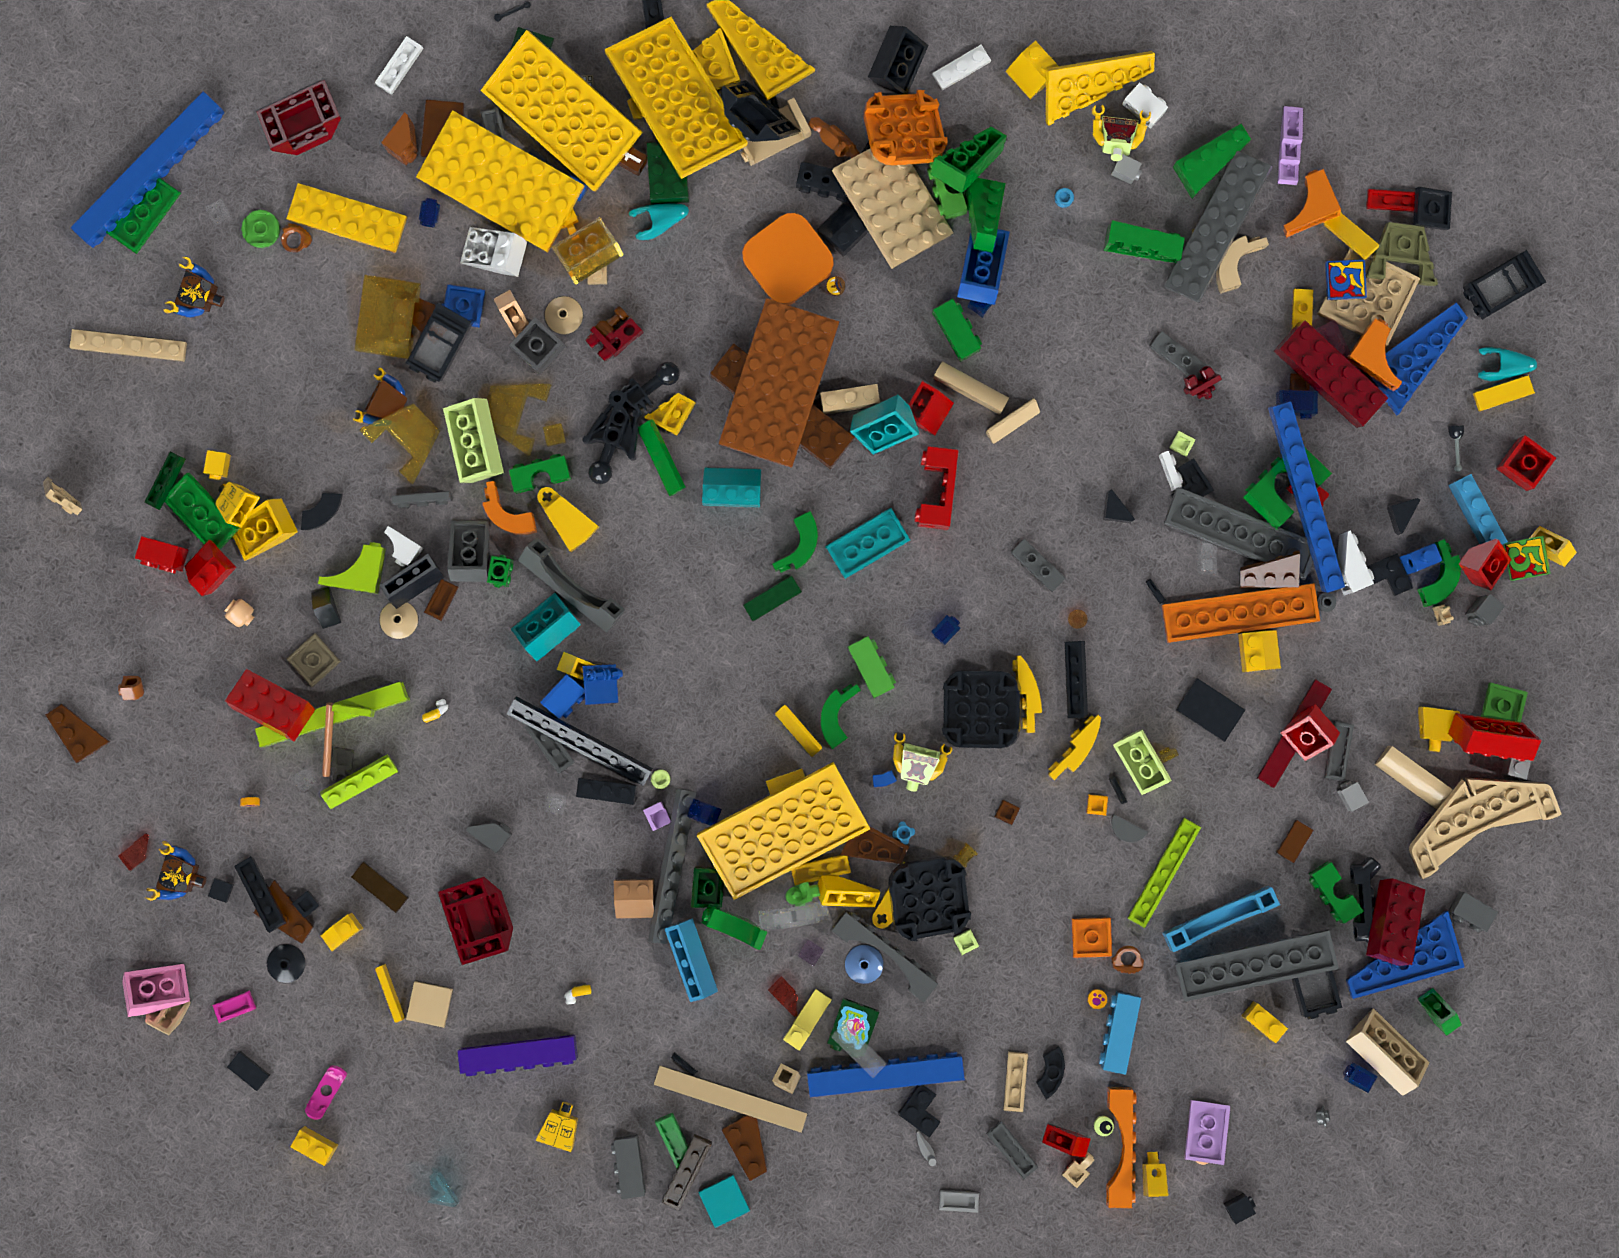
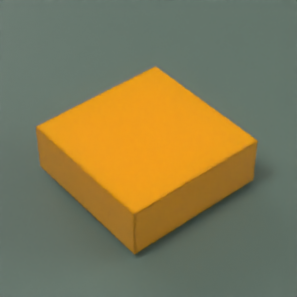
M1088 794L1086 813L1106 816L1108 796Z

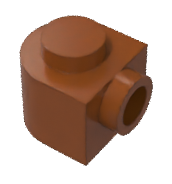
M123 676L122 683L118 686L119 695H122L123 700H137L144 695L142 680L139 676Z

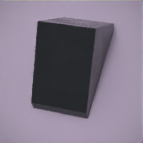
M1112 489L1107 492L1103 520L1122 523L1133 522L1135 518Z
M1415 498L1387 507L1395 534H1403L1420 499Z
M330 587L312 592V609L322 628L325 629L340 624L341 620Z

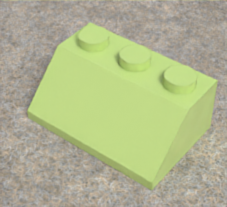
M1137 730L1113 744L1142 795L1172 781L1143 730Z

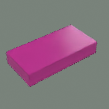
M250 991L212 1005L219 1023L256 1009Z

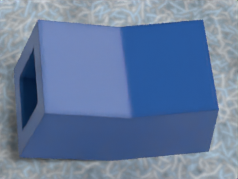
M892 770L884 774L872 775L874 787L887 786L897 781Z

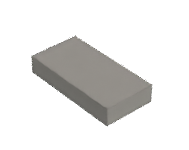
M940 1190L939 1210L978 1213L979 1192Z

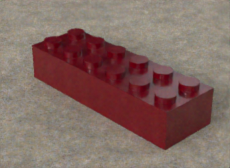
M1306 320L1298 322L1273 350L1356 428L1363 427L1388 399L1378 387Z

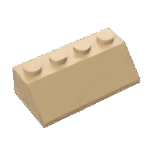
M1372 1009L1356 1025L1346 1040L1402 1096L1419 1086L1430 1063L1375 1009Z

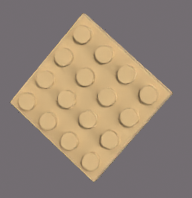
M1350 247L1344 260H1364ZM1372 254L1365 260L1366 274L1373 258ZM1386 262L1384 279L1366 278V299L1327 300L1326 294L1317 314L1360 335L1364 333L1370 322L1375 318L1377 320L1382 319L1391 328L1386 340L1385 347H1387L1420 278Z

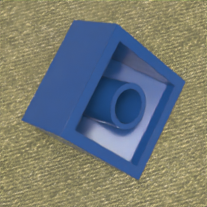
M566 674L540 703L559 719H562V717L566 719L573 712L572 707L576 703L580 704L585 699L584 687L571 675Z

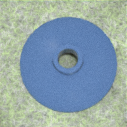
M859 945L847 954L845 969L848 976L855 982L862 984L871 983L882 973L883 958L874 947ZM863 961L868 963L867 968L861 967Z

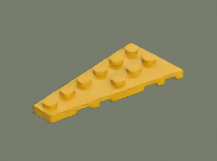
M713 0L707 4V9L719 27H721L722 32L767 100L815 72L814 67L805 63L799 55H795L784 43L765 28L760 27L754 19L745 15L730 0Z
M720 27L712 36L706 38L698 47L692 50L716 91L722 89L724 85L740 82ZM631 97L627 100L633 119L643 118L642 113Z
M1148 51L1046 68V124L1049 126L1055 120L1069 116V113L1078 108L1082 109L1106 97L1107 93L1113 90L1117 91L1123 88V85L1131 81L1135 82L1154 72L1155 53Z

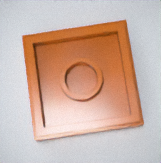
M1110 917L1071 918L1073 958L1112 956Z

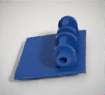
M616 664L583 666L585 705L618 703L617 679L623 676V672L616 668Z

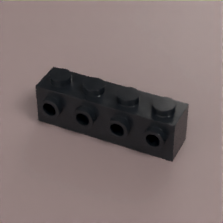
M801 162L796 181V188H799L800 192L809 194L812 191L824 198L833 196L841 202L849 200L832 172V168Z

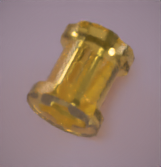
M967 843L964 844L965 847L957 855L953 856L965 868L974 855H978Z

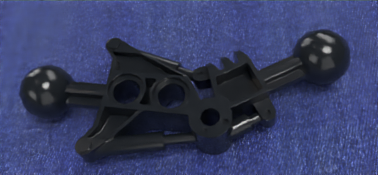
M672 362L661 363L657 367L656 376L640 387L634 379H630L627 386L624 385L619 390H614L610 393V404L604 413L600 414L587 435L582 438L586 445L596 442L605 444L599 461H595L589 467L588 474L592 482L605 484L611 479L613 471L610 462L615 448L624 451L631 461L636 460L639 428L637 422L638 418L643 415L641 410L648 411L647 405L653 408L648 395L661 385L669 386L677 382L680 376V370L677 365ZM628 405H630V406L634 409V411H633V413H632V415H633V417H634V418H633V424H632V418L630 417V415L628 414V412L625 410V408H626ZM613 407V410H612V413H611V416H610V418H609L608 423H607L606 425L602 426L603 423L605 422V420H606L607 417H608L607 414L609 413V411H610L611 408ZM619 415L625 416V420L622 423L616 422V418ZM612 433H618V438L615 441H610L609 439Z

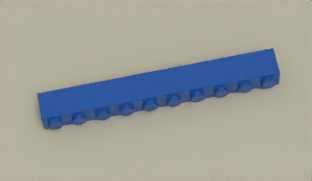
M203 91L71 226V229L92 248L99 245L107 234L106 231H113L117 226L115 222L128 216L130 209L143 200L146 192L155 188L157 179L165 177L173 165L179 163L183 155L188 150L194 148L196 142L209 132V128L221 120L225 112Z
M1290 401L1268 407L1321 591L1328 593L1344 588L1345 584L1292 403Z

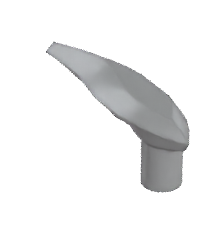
M917 1131V1140L921 1153L930 1166L936 1165V1158L931 1145L924 1139L921 1132Z

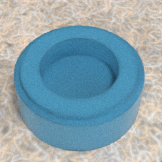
M1060 188L1055 194V203L1062 208L1069 207L1074 200L1073 192L1068 188Z

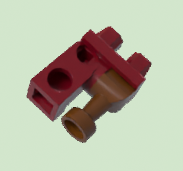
M620 306L614 310L616 314L607 321H600L596 326H593L590 329L592 333L585 340L592 349L600 342L604 345L597 353L604 361H607L612 356L616 357L629 344L644 333L631 317L619 329L616 330L614 328L620 320L625 321L629 317Z

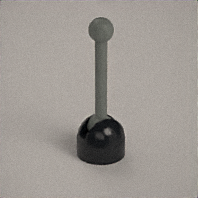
M1464 425L1448 426L1449 436L1455 439L1456 465L1454 470L1460 472L1462 466L1460 465L1459 439L1464 435Z

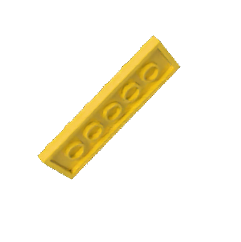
M298 183L286 219L396 253L407 216Z

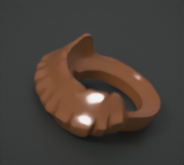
M290 223L282 228L281 242L287 251L296 253L311 244L312 238L310 233L300 225L297 226V224ZM298 232L301 235V243L299 247L292 249L287 245V238L290 234Z
M1133 946L1121 947L1116 952V955L1111 958L1113 968L1121 973L1134 974L1141 971L1144 965V959L1141 958L1139 950ZM1131 951L1135 953L1136 959L1131 965H1125L1121 961V955L1124 952Z

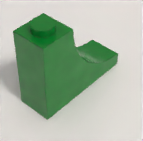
M708 905V908L702 914V923L707 927L761 950L767 931L751 920Z

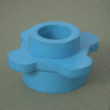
M900 822L897 830L892 832V836L901 840V843L906 845L909 843L910 837L915 834V829L909 828L905 822Z

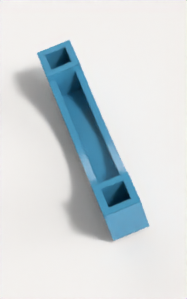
M1266 886L1166 930L1162 934L1170 951L1176 952L1226 926L1279 906L1280 903L1273 888Z

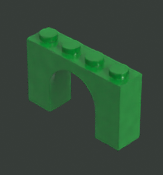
M1305 448L1315 485L1318 488L1332 473ZM1279 456L1270 464L1273 468L1269 472L1265 469L1258 476L1260 481L1257 484L1253 482L1246 488L1245 491L1248 493L1243 497L1275 529H1278L1294 513L1278 496L1275 490L1276 476L1287 472L1283 458Z

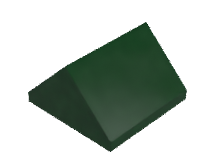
M694 867L691 907L708 908V905L722 908L724 882L716 868Z

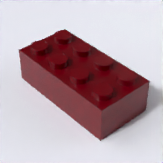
M1394 878L1379 881L1366 951L1367 956L1398 966L1412 965L1426 889Z

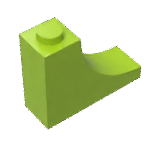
M370 542L369 545H363L362 552L352 567L339 575L330 577L319 576L318 584L379 594L386 549L381 547L380 543Z

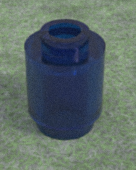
M426 198V201L421 202L419 213L420 225L434 228L435 223H438L440 204L437 203L436 199Z

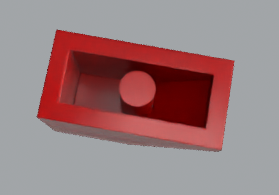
M1047 1124L1042 1143L1071 1156L1086 1157L1091 1138Z

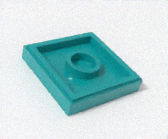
M734 1174L698 1192L715 1228L750 1211Z

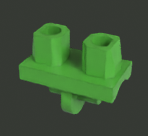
M808 882L788 889L785 894L787 902L795 904V906H801L811 902L814 897L820 896L818 884L809 886Z

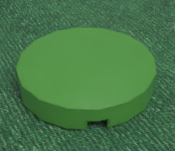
M256 210L249 213L243 220L241 230L243 237L249 244L257 248H265L274 244L278 239L280 225L276 217L270 212Z

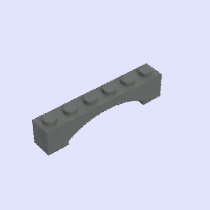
M536 537L525 547L518 561L607 633L618 622L625 609L612 598L608 600L598 597L575 583L557 564L550 552L551 548Z
M845 911L831 929L832 932L846 943L849 940L861 941L882 950L890 956L906 975L910 984L908 991L922 1002H925L938 985L935 981L937 977L929 971L925 973L919 969L921 965L914 959L909 961L905 958L906 953L900 948H892L889 945L890 941L883 935L878 937L874 934L875 929L867 923L865 925L858 921L860 917L852 911L847 913Z

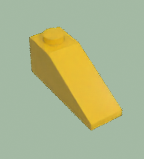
M821 875L818 881L820 892L818 898L821 905L875 907L880 895V890L840 876Z

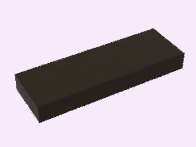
M363 862L351 877L395 913L409 899L407 895L366 862Z

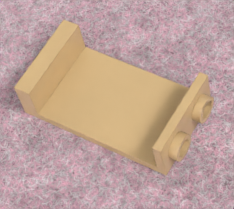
M795 98L788 100L787 106L779 109V111L800 130V133L776 141L752 142L747 140V146L743 147V151L740 152L744 162L748 161L750 166L811 136V129Z

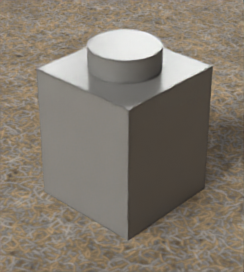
M1123 154L1122 160L1117 161L1111 175L1132 185L1134 180L1138 181L1142 170H1140L1142 163Z
M1508 757V759H1504L1501 775L1527 780L1531 761H1518L1515 758Z
M1346 781L1340 785L1341 789L1337 790L1348 811L1352 812L1369 803L1358 782Z

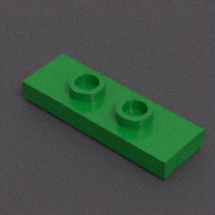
M670 1113L656 1119L655 1124L676 1168H678L689 1145L674 1114Z

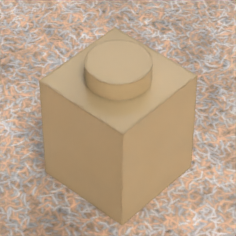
M780 1064L772 1082L775 1086L793 1094L801 1076L798 1071Z

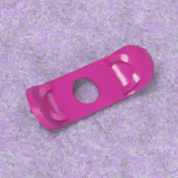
M329 1066L305 1108L307 1116L311 1119L318 1120L322 1118L347 1076L346 1071L341 1067ZM324 1085H329L332 1088V1093L328 1096L321 1093V1088Z

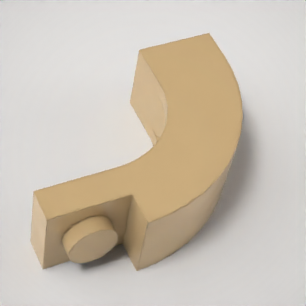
M1243 236L1231 244L1216 272V281L1220 293L1234 290L1241 286L1237 271L1240 257L1265 249L1269 245L1267 237L1260 239V236L1250 239L1248 243L1247 237Z

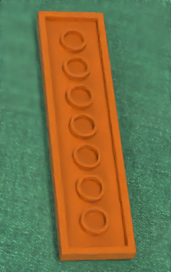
M1315 583L1299 585V587L1277 588L1162 605L1167 643L1320 621Z

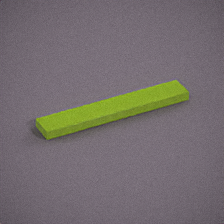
M1183 818L1130 912L1129 920L1143 928L1146 927L1199 833L1200 826Z

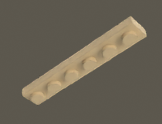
M72 329L70 348L75 350L185 362L187 343L182 341Z

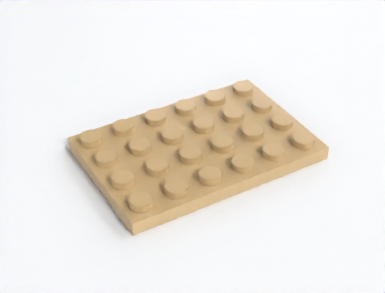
M870 148L832 170L891 269L953 234L944 216H940L938 206L912 164H883L873 156Z

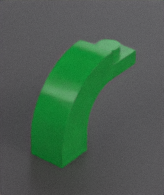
M811 511L793 519L800 534V543L794 553L772 564L776 572L780 570V573L791 569V564L794 565L797 571L814 554L817 546L818 531Z
M1445 539L1435 542L1442 561L1439 562L1440 573L1438 578L1432 584L1417 589L1423 607L1434 605L1446 599L1454 591L1460 579L1459 555L1451 557V547L1448 542L1446 543Z
M850 684L842 690L844 693L842 695L836 689L827 698L822 708L821 729L825 740L832 749L848 738L839 726L838 711L847 700L861 691L857 684L855 686Z

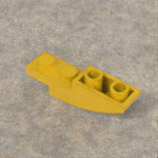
M1016 656V660L1012 661L1013 672L1016 671V678L1021 687V695H1025V698H1021V709L1025 710V717H1022V729H1026V733H1035L1034 713H1042L1040 693L1028 664L1022 656Z
M1091 715L1085 720L1084 724L1086 726L1082 730L1078 728L1071 734L1070 737L1072 739L1069 742L1074 748L1071 749L1069 747L1062 754L1064 758L1059 763L1055 761L1048 768L1050 770L1048 775L1053 780L1067 767L1074 772L1084 761L1099 731L1101 722L1099 715L1095 717Z

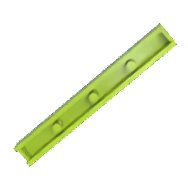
M398 682L334 704L378 711L409 701L410 698L407 695L404 682ZM326 706L315 709L298 736L325 728ZM334 712L333 725L360 717V715ZM265 726L255 728L259 747H267L288 740L286 737Z

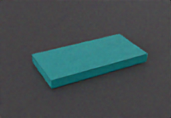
M889 508L825 547L844 579L909 542L910 538L892 508Z

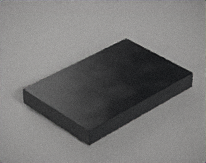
M1196 678L1176 711L1225 742L1244 714L1245 709Z

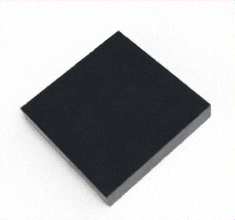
M1425 187L1415 188L1413 225L1449 230L1452 192Z

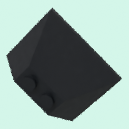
M748 81L735 82L722 87L725 117L729 120V124L734 128H738L743 133V137L748 141H776L800 133V130Z

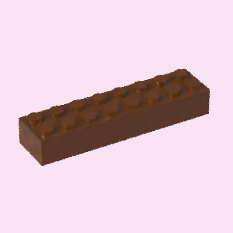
M733 343L710 372L711 377L735 395L748 354ZM813 405L800 446L831 470L854 441V436Z

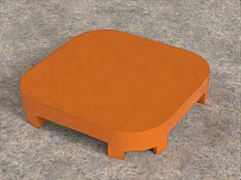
M917 90L916 94L882 96L881 92L874 93V96L868 100L864 109V122L873 156L879 162L886 165L934 162L935 157L942 156L948 141L947 137H944L938 112L940 104L937 98L934 100L931 96L924 93L925 90Z
M787 213L780 216L749 239L742 251L745 267L759 283L769 299L786 305L795 303L796 300L827 279L833 269V256L809 222L802 215L796 213Z

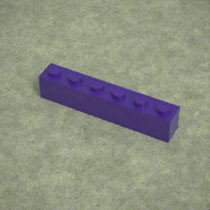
M575 1035L465 1047L457 1050L460 1074L465 1073L466 1076L477 1075V1072L485 1071V1074L496 1073L498 1069L510 1072L515 1071L516 1067H523L524 1070L533 1069L535 1065L540 1064L543 1067H551L557 1062H562V1065L573 1064V1061L578 1058Z

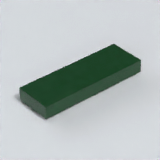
M171 451L169 452L144 503L161 510L186 460L185 458Z
M793 576L743 606L754 622L799 595L802 591Z

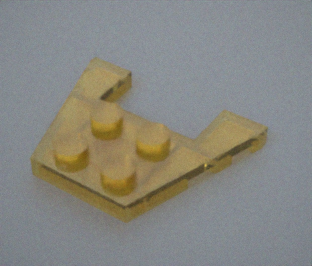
M552 385L491 386L487 401L494 432L530 456L535 439L516 434L527 397L547 402Z
M411 403L382 419L374 421V423L360 428L359 431L373 443L387 430L412 456V459L399 472L413 484L440 430L414 403Z

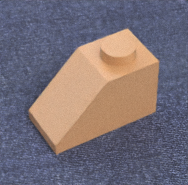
M508 290L494 298V301L516 338L529 322L512 292Z

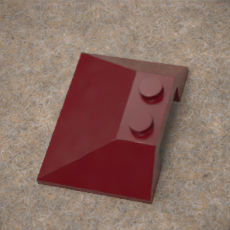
M325 79L256 111L270 149L275 152L299 155L331 140L341 120Z
M481 877L438 892L462 965L509 950L513 925L502 891L488 879Z

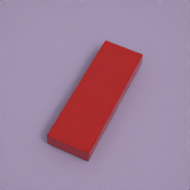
M1368 189L1366 209L1414 212L1415 192Z

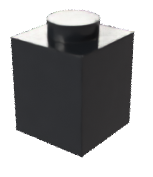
M1244 1193L1223 1203L1235 1225L1256 1214L1254 1210L1256 1205L1252 1197H1247Z

